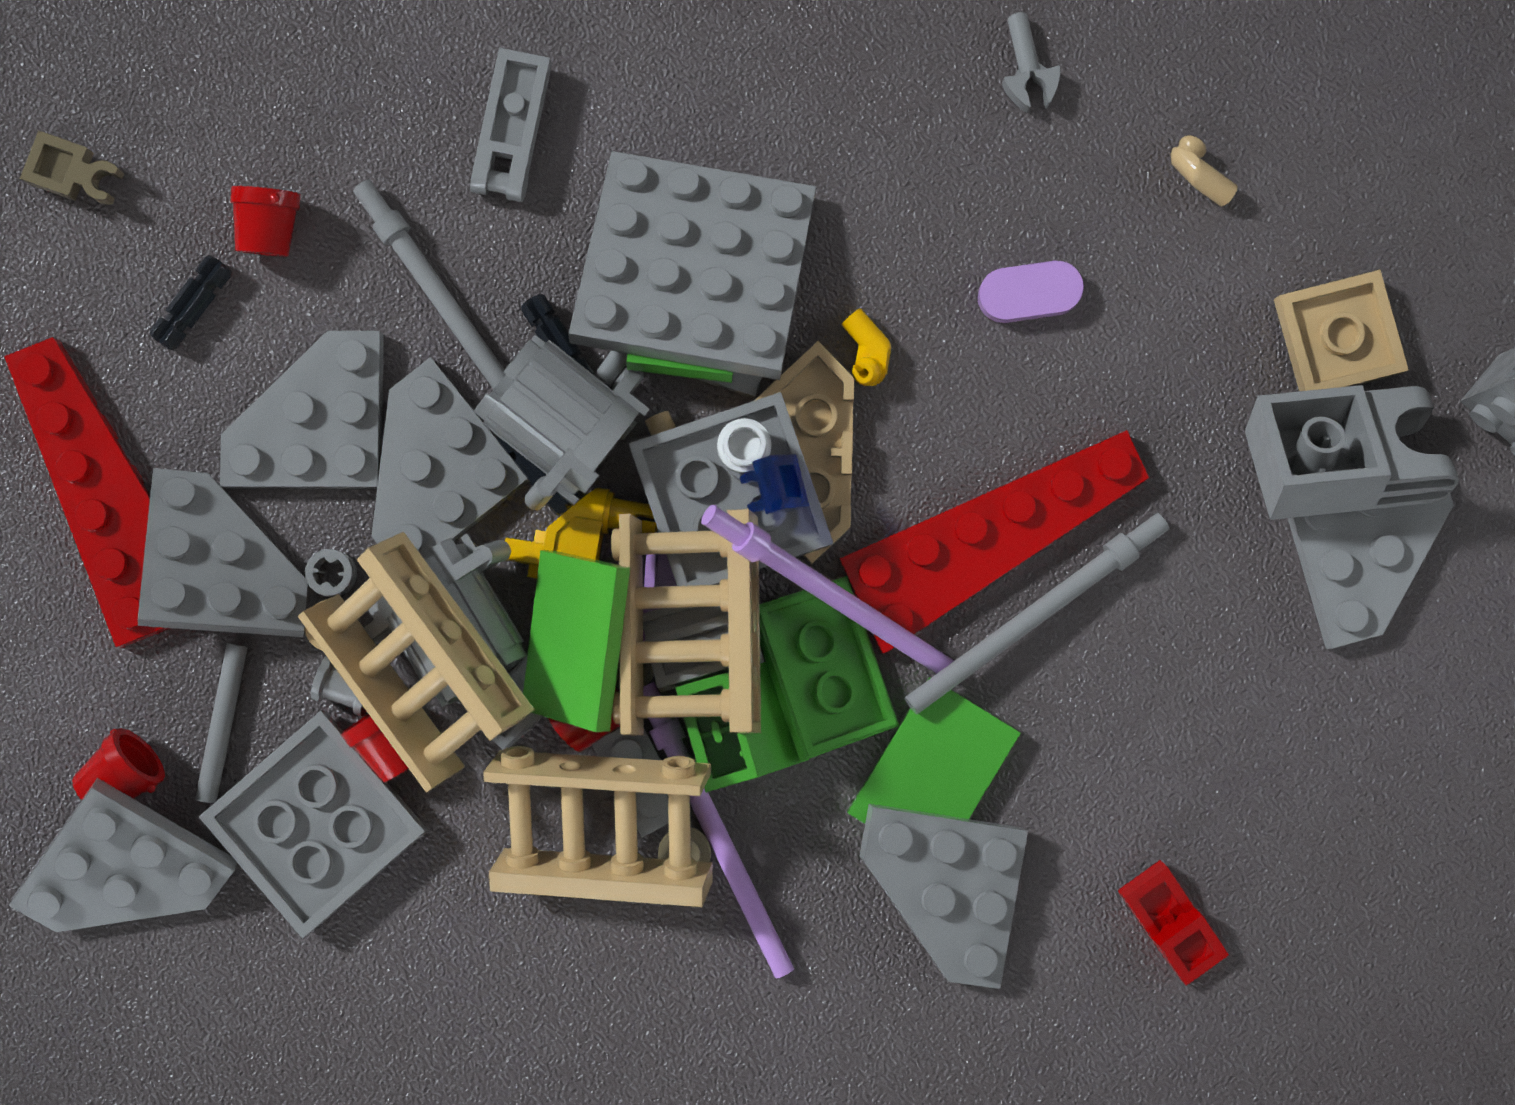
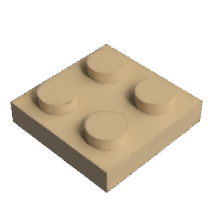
M1381 270L1279 295L1274 299L1299 391L1356 386L1409 371Z

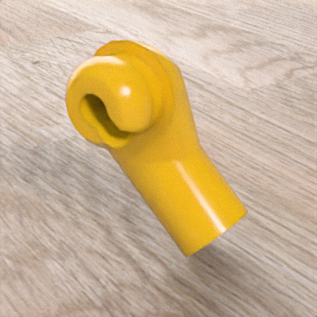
M859 308L842 323V326L859 345L856 362L852 368L855 381L863 386H875L881 383L888 373L891 343L862 308Z

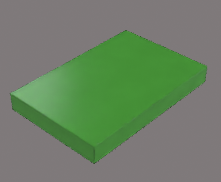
M540 550L523 688L524 696L535 709L532 713L593 732L610 731L630 575L629 567L558 551Z
M847 576L832 581L854 595ZM806 590L759 605L760 647L799 761L810 759L899 726L864 627Z
M952 690L917 715L909 708L847 810V813L865 824L868 805L875 804L969 819L1021 733Z

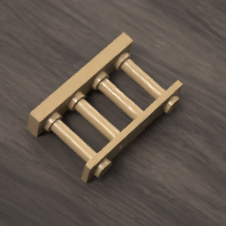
M727 510L729 515L743 524L752 522L758 526V516L751 510ZM619 514V529H613L612 555L615 561H619L620 566L630 568L620 646V691H615L612 710L615 724H620V734L643 736L644 718L722 717L723 722H730V732L761 733L759 560L750 562L733 551L730 541L714 531L642 533V520L631 514ZM720 552L722 558L728 557V579H721L720 585L643 587L642 555ZM720 607L722 612H728V634H722L720 639L643 641V609ZM721 661L723 667H729V689H722L721 694L643 696V663Z
M401 532L369 547L356 559L370 578L345 602L337 594L304 610L298 618L427 793L465 767L454 751L477 732L482 730L488 740L491 741L522 721L535 709L407 535ZM384 596L402 623L376 645L358 619ZM416 640L435 667L412 688L408 689L390 663ZM449 685L468 712L441 734L422 707Z
M513 746L499 750L484 770V782L508 784L511 848L503 849L489 871L490 891L703 907L713 883V869L711 862H696L691 857L690 796H701L711 775V763H696L692 758L686 756H672L664 760L536 753L532 748L526 746ZM530 785L561 787L562 852L542 851L533 846ZM583 789L614 791L616 855L614 856L590 854L589 851L585 850ZM636 792L668 794V859L643 858L642 855L638 854Z

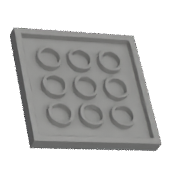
M611 151L568 333L569 343L780 380L816 186Z

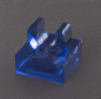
M796 454L770 455L752 461L754 471H748L740 477L741 484L758 483L761 498L759 501L747 505V508L752 512L765 511L766 514L792 512L810 506Z

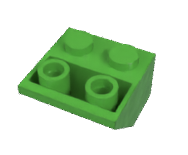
M766 662L760 663L761 733L730 732V722H723L722 717H684L697 763H711V775L704 787L705 793L807 761H799ZM729 672L675 687L677 695L721 694L722 689H729Z

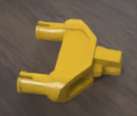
M596 488L550 524L546 531L535 530L533 542L505 538V542L511 548L510 557L506 561L529 564L527 577L536 579L540 550L558 551L599 561L604 534H608L609 529H619V514H631L636 518L654 519L650 505L615 498L614 492H610V489ZM642 520V533H657L656 522Z

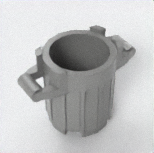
M534 335L502 372L505 376L490 394H485L474 412L484 420V426L546 474V476L536 481L525 496V503L530 509L540 510L555 493L574 506L579 500L574 494L578 490L585 494L599 476L594 470L619 439L624 440L637 424L634 419L638 413L645 416L650 409L631 395L644 379L642 371L627 370L626 367L613 383L612 389H610L553 342L548 340L545 343L537 335Z
M468 533L461 537L462 544L455 545L452 538L439 542L430 548L433 555L424 560L508 672L521 662L520 659L528 655L521 645L524 640L483 573L495 564L505 561L510 557L511 548L509 544L503 540H498L477 547ZM382 596L369 609L374 620L363 628L375 644H379L402 621L384 596ZM416 640L403 651L420 680L435 667ZM449 685L436 695L442 707L459 700Z

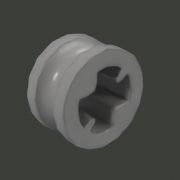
M322 549L314 553L308 560L305 568V578L309 587L318 594L333 597L337 594L342 596L354 587L357 580V567L354 560L346 553L334 549ZM325 561L335 565L342 563L344 567V572H338V575L343 576V579L337 586L331 582L321 583L319 579V574L325 573V571L320 570L321 565Z

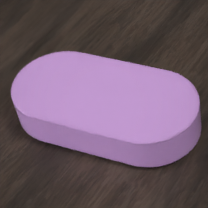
M1049 261L1000 268L992 271L984 278L978 290V304L986 317L999 323L1063 315L1072 310L1081 299L1083 280L1078 270L1064 261Z

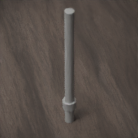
M370 179L362 181L353 189V192L375 222L372 226L373 230L385 246L391 245L480 372L494 389L505 376L502 373L505 369L408 234L410 226L400 212L390 209Z
M1156 513L1127 535L1119 533L1103 545L1104 552L904 697L909 707L916 715L1116 568L1123 571L1140 558L1139 552L1169 530L1166 520L1159 513Z

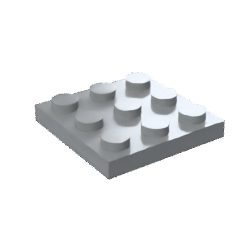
M781 392L629 443L659 532L712 531L703 525L701 520L704 512L711 505H715L726 513L727 510H751L758 516V527L770 534L771 542L795 558L834 544ZM742 418L759 422L765 427L771 438V452L768 460L761 468L750 473H738L726 467L721 461L717 450V441L722 429L728 423ZM720 552L666 554L677 586L720 584L721 579H728V557L722 558ZM759 561V570L769 567Z
M325 710L319 711L199 816L207 828L302 939L312 933L428 831L387 782H382L353 747L349 748L340 735L343 730Z

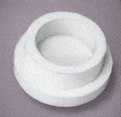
M746 418L737 419L728 423L720 432L717 441L718 454L723 464L729 469L738 473H750L761 468L768 460L771 452V438L768 431L759 422Z

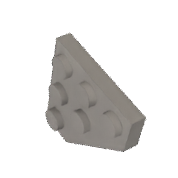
M327 331L221 434L220 487L225 489H377L382 453L384 334L381 331Z
M431 357L389 389L371 535L378 544L404 532L421 556L426 559L433 555L430 548L449 538H452L453 541L457 540L528 483L526 476L514 463L513 458L506 453L493 433L483 425L481 418L474 412L473 408Z
M153 468L138 626L303 637L305 626L298 616L306 610L308 587L306 578L208 473Z
M1448 494L1442 500L1426 504L1288 518L1326 649L1337 648L1384 634L1454 506L1451 494Z
M97 778L17 890L8 906L54 932L204 910L232 875L237 862L229 854Z
M869 804L860 858L886 892L890 901L913 934L928 952L941 974L949 982L995 989L1001 988L1028 831L1022 827Z

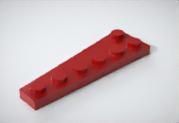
M51 337L4 356L115 647L123 648L170 629L138 626L150 494L143 484L145 481L136 466L131 464L117 441L118 436L106 416L98 409L96 399L62 342Z
M1126 430L840 558L839 561L857 598L915 634L1147 480L1149 476ZM873 634L881 654L894 648Z

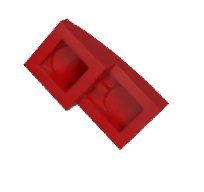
M1161 860L1117 890L1147 935L1185 986L1229 956L1204 916L1193 906L1169 868Z

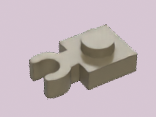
M38 130L20 179L29 185L76 201L82 187L97 202L111 205L114 203L115 198L99 190V182L108 175L123 179L124 173L108 161L101 160L90 164L94 153L87 147Z

